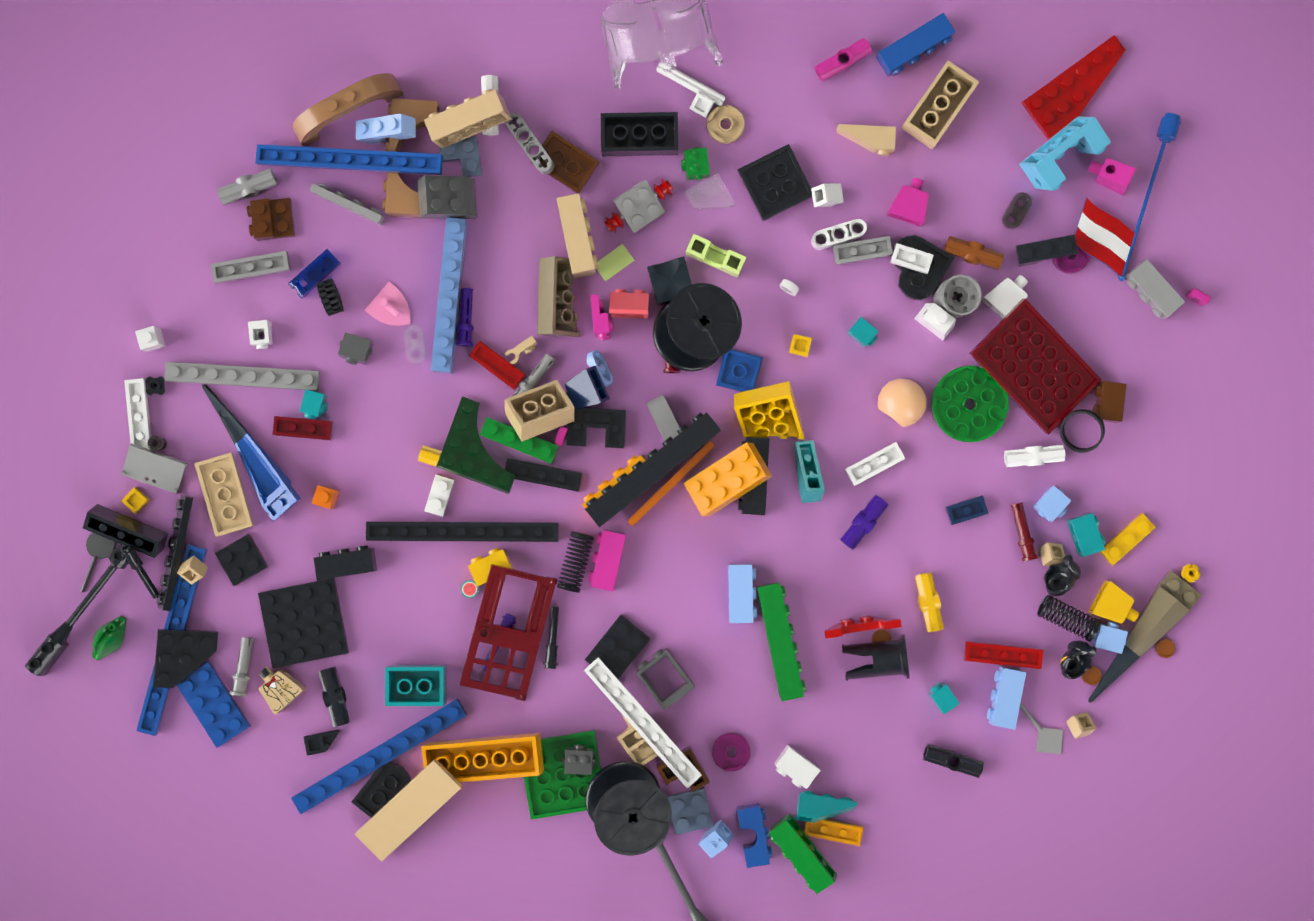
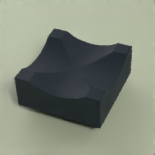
M684 256L647 267L657 305L670 302L678 291L692 284Z

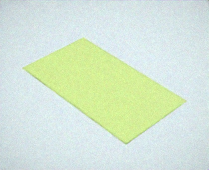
M621 244L598 261L599 269L597 271L607 281L635 260L625 246Z

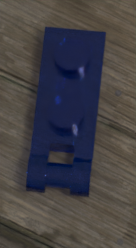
M326 249L294 277L288 285L298 292L297 295L303 299L317 286V283L324 280L341 263L329 249ZM302 280H305L307 283L304 287L300 284Z

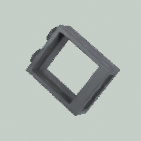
M661 648L652 655L654 658L651 661L647 662L645 660L637 666L639 670L636 671V674L663 710H666L695 688V685L668 649L663 651ZM664 657H667L685 683L663 699L644 672Z

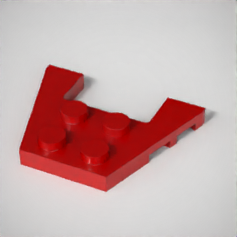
M868 615L861 616L858 621L852 620V618L842 619L841 623L824 630L825 639L866 630L899 628L902 625L901 619L874 618Z

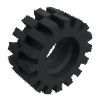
M331 278L317 283L319 297L327 315L331 316L343 312L342 300L334 280Z

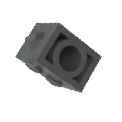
M345 332L343 340L339 344L338 355L346 359L345 362L357 365V363L366 365L369 356L372 354L373 343L369 339Z
M582 744L566 747L564 751L565 757L562 759V764L565 766L564 774L592 775V769L596 763L593 748H585L586 745Z

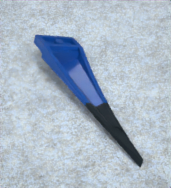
M206 384L202 385L245 465L262 507L273 521L279 519L301 497L291 486L289 478Z

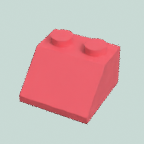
M615 289V292H610V317L648 319L649 294L645 293V290H634V293H626L624 289Z

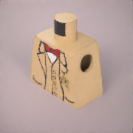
M267 666L259 673L265 681L259 688V691L275 715L280 713L307 689L284 669L274 674Z

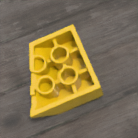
M790 381L734 394V409L744 437L768 438L769 436H780V439H787V437L804 439L800 414Z

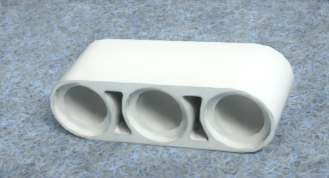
M855 219L819 230L813 235L811 244L816 250H823L833 245L859 239L866 232L867 225L863 220ZM859 225L862 232L855 233L852 230V226ZM834 231H841L844 237L837 239L834 236ZM823 236L825 244H818L816 237Z

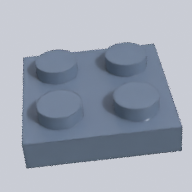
M704 787L694 792L690 790L667 796L671 805L672 821L676 835L713 826Z

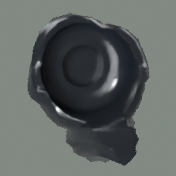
M1072 555L1065 556L1063 563L1050 565L1045 573L1044 581L1048 594L1061 596L1070 591L1075 581L1080 578V567L1073 561Z
M1081 640L1071 641L1067 647L1068 651L1064 653L1060 665L1062 675L1065 678L1076 679L1092 668L1091 657L1096 655V647H1091L1087 642Z

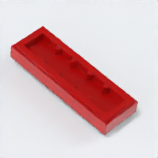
M481 341L478 342L469 354L470 358L514 390H516L526 374Z

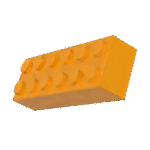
M540 733L428 742L421 746L424 768L436 759L458 782L539 776L544 772Z

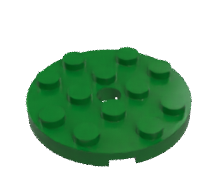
M962 366L948 372L939 380L932 394L931 410L937 426L947 436L961 442H978L991 437L1002 427L1009 410V399L1004 389L983 368ZM967 399H972L975 403L972 410L965 407Z

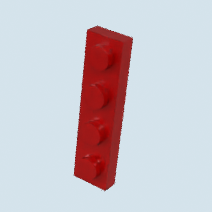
M965 641L964 661L1042 669L1044 650Z

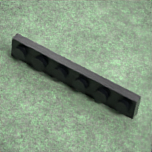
M181 495L180 499L176 502L177 516L172 522V529L174 530L172 537L168 541L169 555L164 560L166 569L165 574L161 576L160 585L162 589L156 600L158 608L163 611L171 610L178 576L177 572L180 566L193 503V497Z

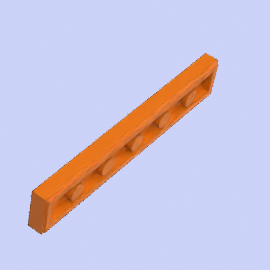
M709 441L627 522L634 526L714 448V444Z

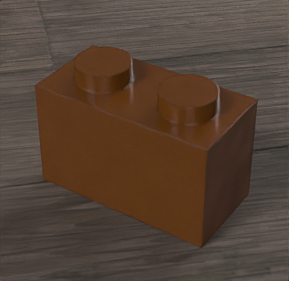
M1108 381L1099 382L1095 387L1097 400L1092 411L1098 414L1105 422H1122L1127 384Z

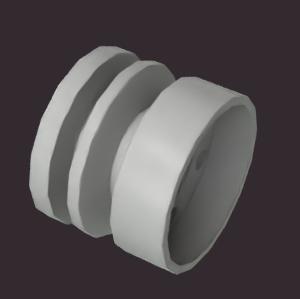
M953 276L938 285L934 293V303L952 317L959 318L977 309L981 302V289L976 280L970 276ZM957 295L958 299L953 301L952 297Z

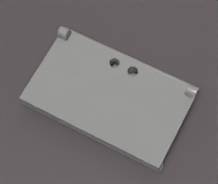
M131 443L121 475L178 494L185 467L188 463Z

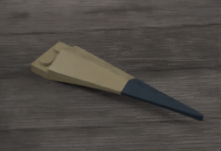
M1170 570L1157 585L1127 637L1122 654L1118 653L1088 699V702L1094 701L1178 623L1202 595Z

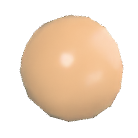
M898 378L888 382L882 388L878 396V409L895 420L900 426L908 427L922 418L926 409L927 398L924 390L916 382L910 379Z

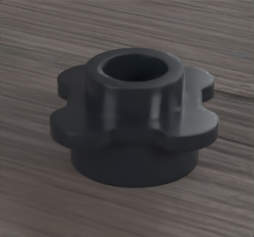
M162 376L158 378L147 377L146 393L148 395H163L165 393V378Z

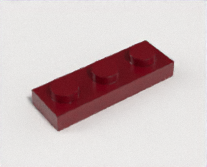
M274 416L272 435L331 441L333 422Z

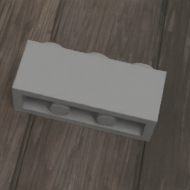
M1147 259L1140 262L1124 276L1127 279L1128 286L1136 289L1140 294V299L1152 307V312L1158 318L1165 319L1185 303Z

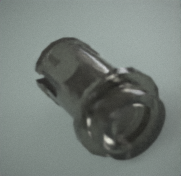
M154 435L148 439L147 445L149 449L157 451L165 449L167 442H164L166 441L164 438Z

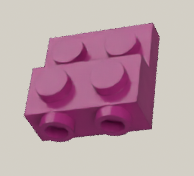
M598 294L590 295L595 338L610 340V331H614L613 320L609 318L608 313H604L603 299H599Z

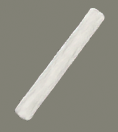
M660 62L657 66V72L695 93L701 91L715 99V104L723 105L726 98L724 95L664 62Z

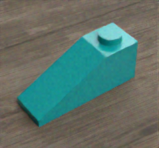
M814 441L795 442L797 480L801 502H819L823 497L825 488Z

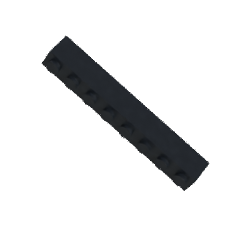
M700 412L692 419L694 423L689 427L686 424L677 431L679 435L674 439L671 436L662 443L664 447L657 451L656 448L646 455L648 459L642 463L640 460L632 466L633 471L630 474L624 473L618 477L616 485L613 487L608 485L603 489L601 497L598 499L593 497L586 503L588 506L585 508L586 512L599 528L721 432V429L707 412L704 415Z

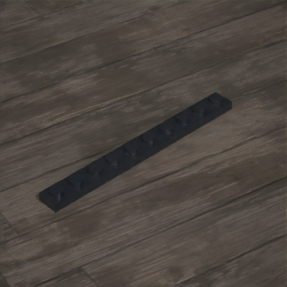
M366 522V541L558 542L559 523Z

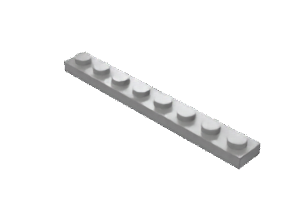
M166 362L165 381L319 391V371Z

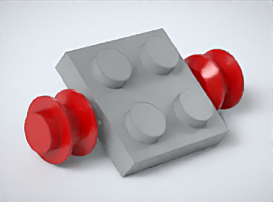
M644 179L615 198L613 202L621 214L618 215V213L612 212L613 217L610 219L605 217L607 221L604 224L610 232L613 230L616 233V228L618 226L623 228V221H626L631 231L635 233L664 214L665 210L658 201V197L665 200L666 194L672 196L671 191L674 189L670 182L661 179L662 184L659 186L654 184V191H652Z

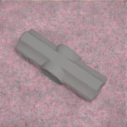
M270 168L254 175L241 176L236 179V182L217 189V193L222 204L227 205L242 198L249 199L255 197L260 191L278 184Z

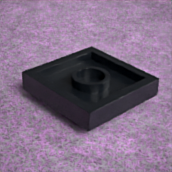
M250 534L245 535L215 553L233 586H237L268 568L266 561Z

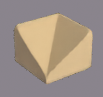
M1047 542L1039 548L1043 566L1063 563L1065 553L1062 544Z
M192 556L181 564L177 574L192 585L205 576L208 567L198 558Z
M1088 712L1073 715L1066 722L1075 739L1089 736L1097 729Z

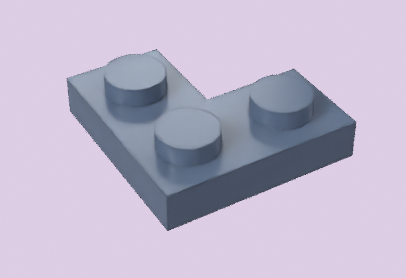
M477 137L466 138L443 149L440 148L443 162L461 160L463 176H483Z

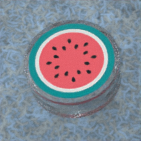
M469 579L461 584L460 592L463 597L472 599L479 594L480 586L477 587L475 580Z

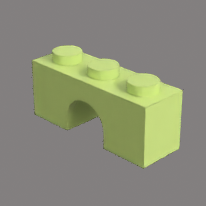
M693 234L685 255L736 278H738L746 260L745 256L731 250L721 249L713 245L711 241Z

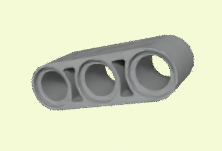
M664 395L647 402L646 405L664 441L670 436L674 439L679 435L677 431L680 427Z

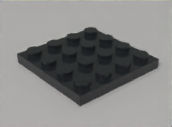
M335 578L258 593L272 669L349 653Z

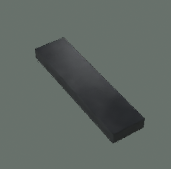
M508 458L505 470L516 475V480L579 492L582 473Z

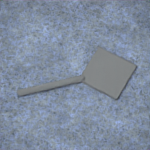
M1020 702V708L1038 729L1036 752L1061 754L1063 730L1042 728Z

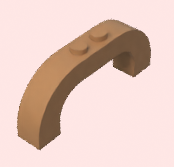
M382 73L373 75L314 104L295 119L292 128L301 145L306 147L319 140V131L331 122L372 101L384 99L389 103L392 99H397L404 95L393 74Z

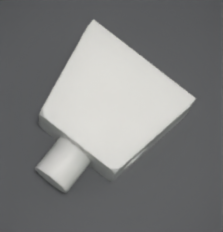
M1021 275L1014 282L1006 278L987 293L981 301L1003 319L1023 298L1028 297V294L1022 290L1028 281Z
M926 303L914 318L941 340L946 338L956 323L954 317L935 303Z

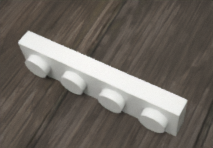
M146 379L124 380L130 443L153 450Z

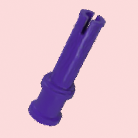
M471 288L461 289L460 324L457 326L459 331L458 342H456V346L473 347L471 342L472 331H474V327L471 325L473 289Z

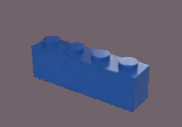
M942 13L879 51L876 58L887 76L891 74L895 76L904 70V66L908 64L912 66L917 63L922 55L926 54L928 56L937 50V46L941 44L945 46L953 40L952 37L955 34V30L946 15Z

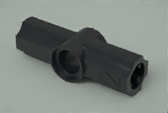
M336 666L319 671L324 690L322 692L323 701L326 708L329 709L333 727L350 723L345 704L346 694L343 686L340 685Z
M927 744L923 753V760L949 768L952 771H958L977 778L980 777L983 771V761L958 754L955 751ZM956 756L957 763L949 765V759Z

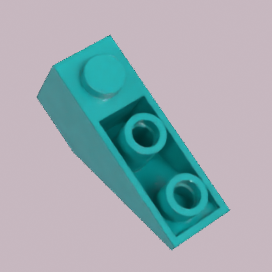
M803 791V793L800 792L797 798L795 820L815 823L852 811L856 808L858 802H854L853 799L847 797L837 799L829 794L819 796L815 795L812 791Z

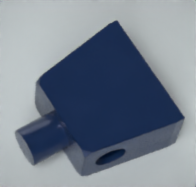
M596 366L583 370L565 383L566 395L576 409L599 404L610 399Z

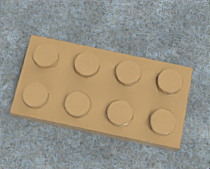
M231 452L194 463L215 537L254 526L234 454Z

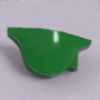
M122 615L102 625L95 632L92 641V657L97 661L112 654L121 647L127 621Z

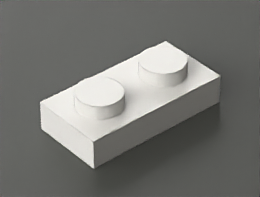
M897 243L890 263L928 274L934 255Z
M435 474L425 512L444 517L455 480Z

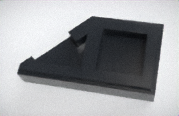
M340 729L304 736L307 756L328 751L339 734Z

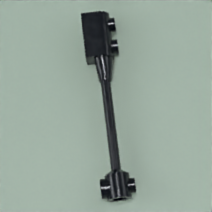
M119 544L108 557L111 565L69 619L49 634L25 664L27 670L37 676L46 675L70 645L66 641L75 622L117 569H125L129 564L126 558L121 556L120 549L124 545Z

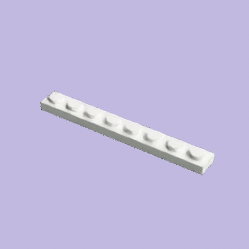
M599 657L584 670L686 788L690 787L702 776L698 769Z

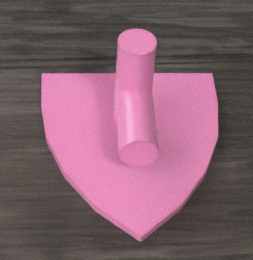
M390 281L365 309L372 317L388 325L402 326L411 324L408 303L404 295Z

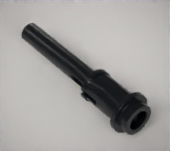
M131 544L123 546L120 549L121 556L125 557L131 569L137 572L152 598H157L159 592L142 567L143 562L137 555L135 546Z
M551 607L549 643L546 645L545 662H543L545 668L556 669V665H558L556 663L558 650L556 639L559 607Z

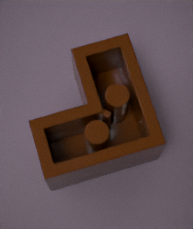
M691 746L681 750L702 774L690 786L692 792L710 783ZM664 761L657 764V770L666 785L678 779Z

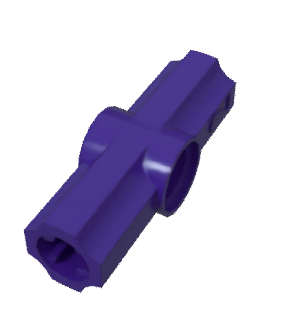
M877 495L872 497L867 506L855 516L851 522L852 525L841 537L840 541L854 550L865 534L867 535L877 523L876 520L888 507V504Z

